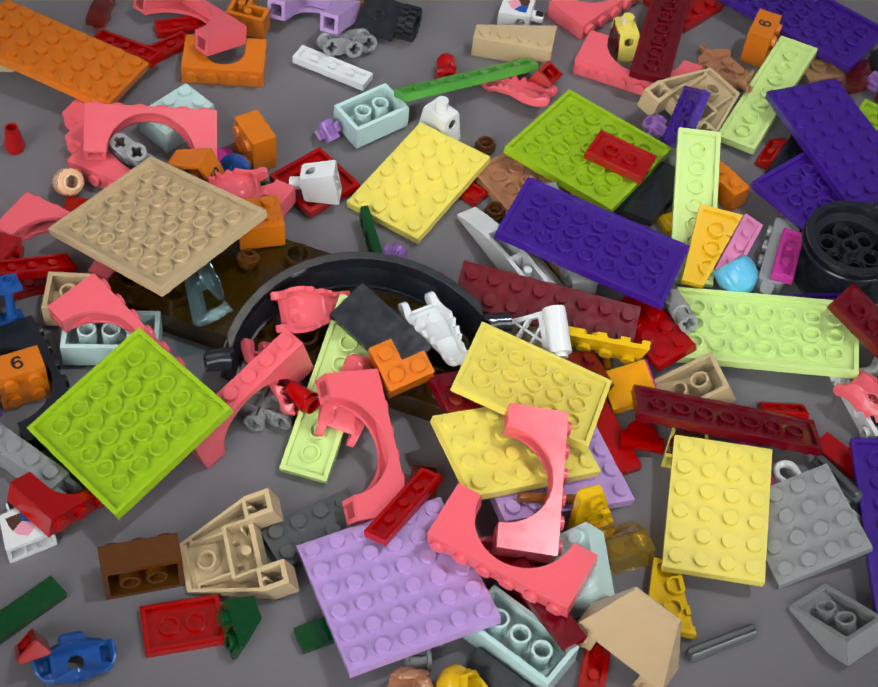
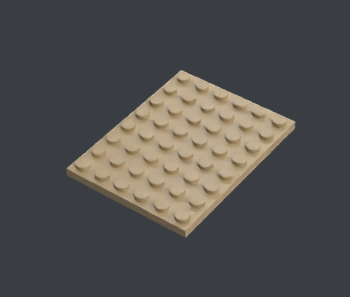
M150 156L50 226L48 230L51 236L163 297L235 241L242 238L251 229L258 226L268 216L266 209Z

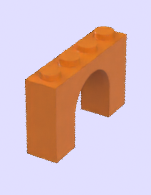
M186 34L181 63L182 83L264 88L267 39L247 38L245 54L239 61L232 64H217L195 49V35Z

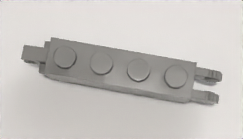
M782 214L779 218L776 217L773 225L769 224L765 235L769 240H764L761 252H764V255L760 254L756 265L760 270H757L758 280L753 292L757 294H781L782 287L785 284L770 279L783 228L798 232L800 229Z
M0 423L1 467L16 478L32 472L46 486L59 493L66 494L67 490L74 494L84 491L76 481L70 478V473Z

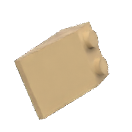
M713 352L707 353L654 379L657 389L726 403L736 401Z

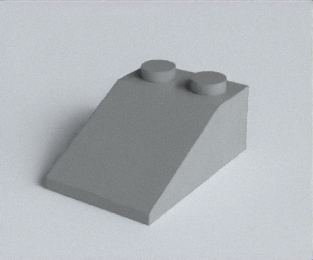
M826 583L789 606L791 613L823 649L847 666L878 647V614Z

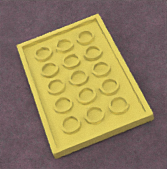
M420 122L348 199L347 207L360 213L361 206L368 205L373 221L419 244L490 163V156Z
M481 322L450 391L502 415L505 414L509 403L569 412L568 422L572 423V427L566 444L586 452L612 380L485 322Z
M487 407L432 416L430 423L459 483L481 494V500L548 487L546 472L538 456L521 441L503 435L504 415ZM570 446L569 457L565 460V468H568L566 483L598 477L601 469L589 447L586 452Z
M681 435L674 436L661 571L764 586L772 449Z

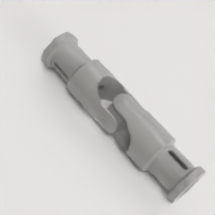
M673 283L666 298L665 306L672 318L678 321L681 331L691 332L698 326L699 320L691 313V307L678 290L676 284Z

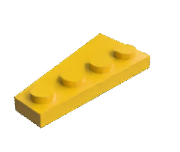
M700 204L681 284L700 289L704 287L743 215Z
M568 326L571 346L576 347L579 351L590 352V350H594L602 358H616L624 364H630L639 361L650 349L651 341L642 340V344L630 342V337L621 336V339H611L607 336V333L594 332L590 335L587 334L586 329Z

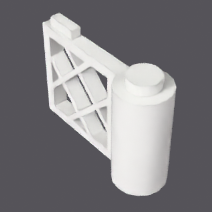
M552 305L545 307L540 312L512 319L513 326L516 325L521 328L516 337L521 339L523 334L527 332L533 336L529 343L534 345L539 340L542 342L544 350L564 359L568 358V355L572 353L565 306ZM539 319V328L534 334L527 328L533 320Z

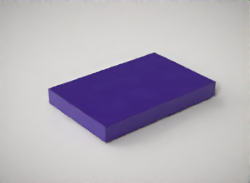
M684 86L661 142L676 148L679 127L696 129L711 93L703 89Z

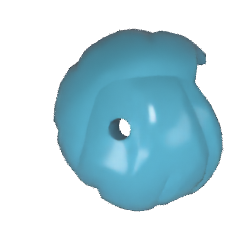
M741 255L712 272L723 291L750 293L758 280L757 268L746 255Z

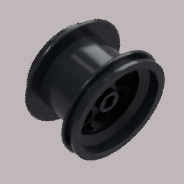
M834 201L820 206L812 213L803 227V244L793 279L795 284L803 294L842 293L854 283L875 304H878V209L855 201Z

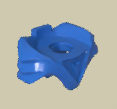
M74 631L59 636L58 644L50 647L52 653L32 660L35 675L45 684L81 683L104 672H108L115 662L117 649L112 638L104 640L91 637L85 638L84 632ZM74 656H80L84 659V665L82 668L71 670L68 667L69 660Z

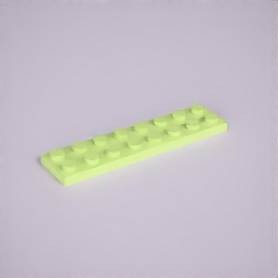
M781 35L751 81L750 85L753 87V90L750 93L748 92V94L744 92L719 130L721 132V143L754 155L778 116L765 98L767 91L797 86L816 56L818 48Z
M679 127L677 131L671 238L690 246L700 204L717 208L721 132ZM687 254L676 276L675 284H681ZM712 272L704 285L706 288H712L714 275Z
M340 294L336 307L339 306L348 296ZM332 319L307 387L316 393L318 392L315 380L325 373L341 372L347 356L356 354L368 359V352ZM319 407L312 414L302 413L299 410L279 469L281 472L327 484L344 432L327 426L322 437L315 435Z

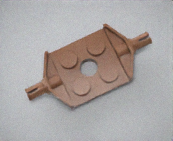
M701 44L698 47V51L702 54L697 58L696 64L702 66L701 70L712 68L732 87L742 88L747 94L753 90V87L748 83L753 79L754 69L747 72L730 57L731 49H709L705 44Z

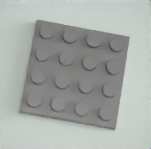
M827 463L770 486L766 564L779 589L873 551L868 537Z

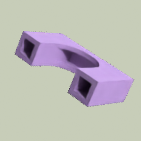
M268 0L267 8L270 9V18L286 21L299 13H320V31L338 35L357 21L360 12V1Z

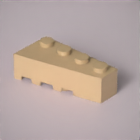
M477 24L471 55L505 62L528 58L539 63L538 68H541L546 62L551 60L557 26Z

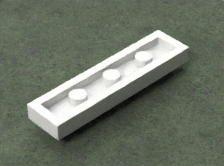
M304 45L292 56V63L361 91H364L373 79V73Z

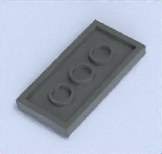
M346 488L283 518L284 521L262 528L263 542L273 559L278 561L284 558L296 568L302 565L297 552V545L356 526H347L342 501L353 496L349 489Z

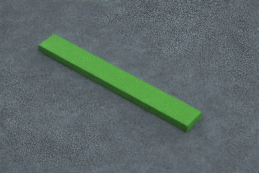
M528 58L518 59L395 88L394 97L404 102L537 71L539 63Z

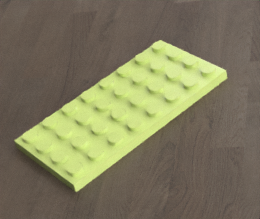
M677 287L691 307V313L697 317L699 322L698 326L691 332H685L696 344V351L676 362L689 363L707 353L713 352L719 366L850 379H855L859 375V340L826 308L834 300Z

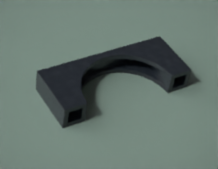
M30 315L0 326V356L35 345L39 348L46 367L47 376L52 382L51 392L44 405L36 413L17 424L21 438L39 451L47 448L27 427L68 391L70 384L65 374L61 375L59 372L61 365L57 356L52 357L51 355L53 350L49 340H44L42 337L45 334L41 323H36L33 316Z

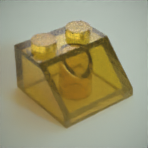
M628 521L599 529L604 532L611 576L651 565L656 548L646 528L634 521Z

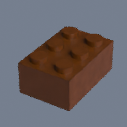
M162 533L155 537L135 538L122 543L111 542L97 547L106 600L185 586L178 533Z

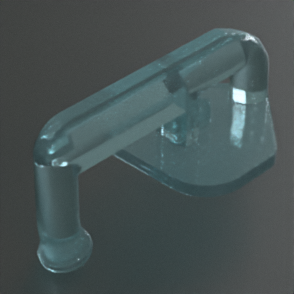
M210 261L197 270L200 281H198L196 272L184 280L192 319L198 327L205 326L229 312H233L232 307L225 300L219 307L209 312L206 310L202 291L208 289L218 300L224 299L222 284Z

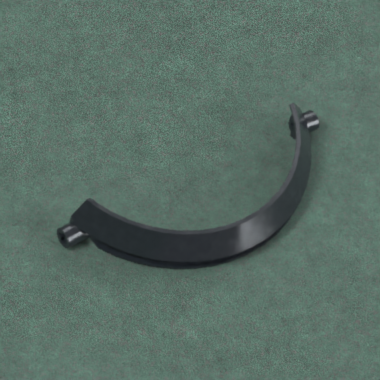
M340 252L303 261L271 278L241 308L227 333L223 348L203 350V361L206 372L220 371V377L231 381L240 372L244 360L241 341L244 338L254 341L263 327L280 312L278 301H271L270 293L296 286H312L315 289L334 290L357 288L363 282L368 288L399 294L424 306H427L425 294L433 291L438 300L452 311L453 317L456 318V326L459 325L460 333L465 335L471 344L481 322L509 333L513 327L512 317L508 311L483 314L480 302L467 290L447 276L418 262L376 252Z

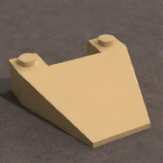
M707 68L656 81L644 89L637 104L647 115L659 114L666 110L672 116L684 86L706 90L711 94L696 129L718 132L740 93L712 68Z
M269 488L244 496L180 543L185 584L189 594L212 595L219 593V596L231 597L254 595L255 598L276 600L300 591L295 568L284 558L269 564L267 562L261 529L284 521L279 498Z
M633 587L592 602L577 622L587 635L586 641L578 646L590 651L598 642L639 674L633 683L635 687H666L679 669L681 620L638 587Z

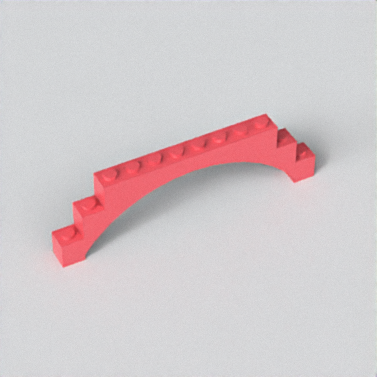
M75 99L62 112L65 127L70 130L65 135L67 149L72 153L67 159L68 166L81 172L84 181L95 187L105 189L131 169L115 158L109 150H107L106 161L83 160L85 102ZM277 179L271 184L260 186L261 191L267 189L271 192V196L278 195L284 218L296 202L295 187Z

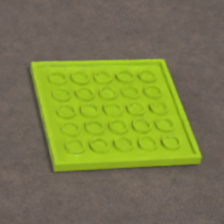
M569 89L504 147L503 153L546 179L556 182L558 186L578 198L613 213L640 184L583 158L586 150L598 133L602 130L657 156L655 163L644 180L661 161L663 162L670 155L672 148Z
M138 327L33 421L27 429L114 516L120 519L234 412L228 404Z

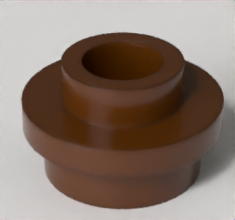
M482 136L475 143V149L486 155L494 153L496 148L494 140L489 136Z
M496 201L490 202L484 210V213L495 222L503 220L506 214L504 206Z
M245 249L237 254L238 265L243 269H254L260 261V256L251 249Z

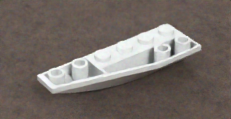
M476 207L457 214L459 221L499 270L564 286L542 258L494 238L500 225Z

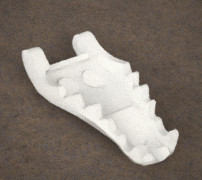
M433 291L426 293L424 296L427 306L411 311L407 302L398 304L401 318L424 337L439 352L448 365L452 367L462 365L468 350L461 340L462 334L460 333L459 325L456 326V318L453 317L452 311L438 300Z

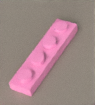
M745 213L717 261L714 271L741 255L747 256L763 224Z

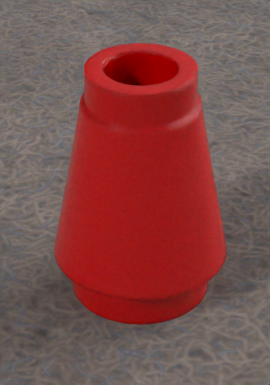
M8 123L5 125L4 148L9 154L18 155L24 151L26 143L18 125Z
M291 381L286 386L285 392L302 413L312 414L318 409L320 405L318 393L295 381Z

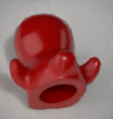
M449 53L441 54L436 60L437 69L435 74L438 77L434 79L457 74L454 56Z

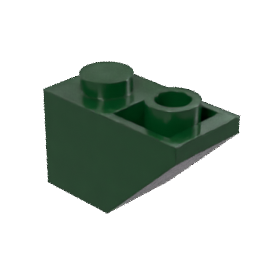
M254 595L225 599L217 611V623L222 627L224 645L229 650L232 660L239 657L262 620Z

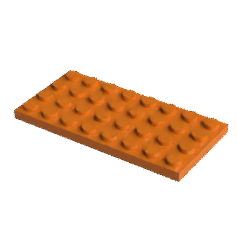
M4 0L0 4V64L85 103L98 101L102 104H112L117 102L149 69V63L144 59L14 1Z

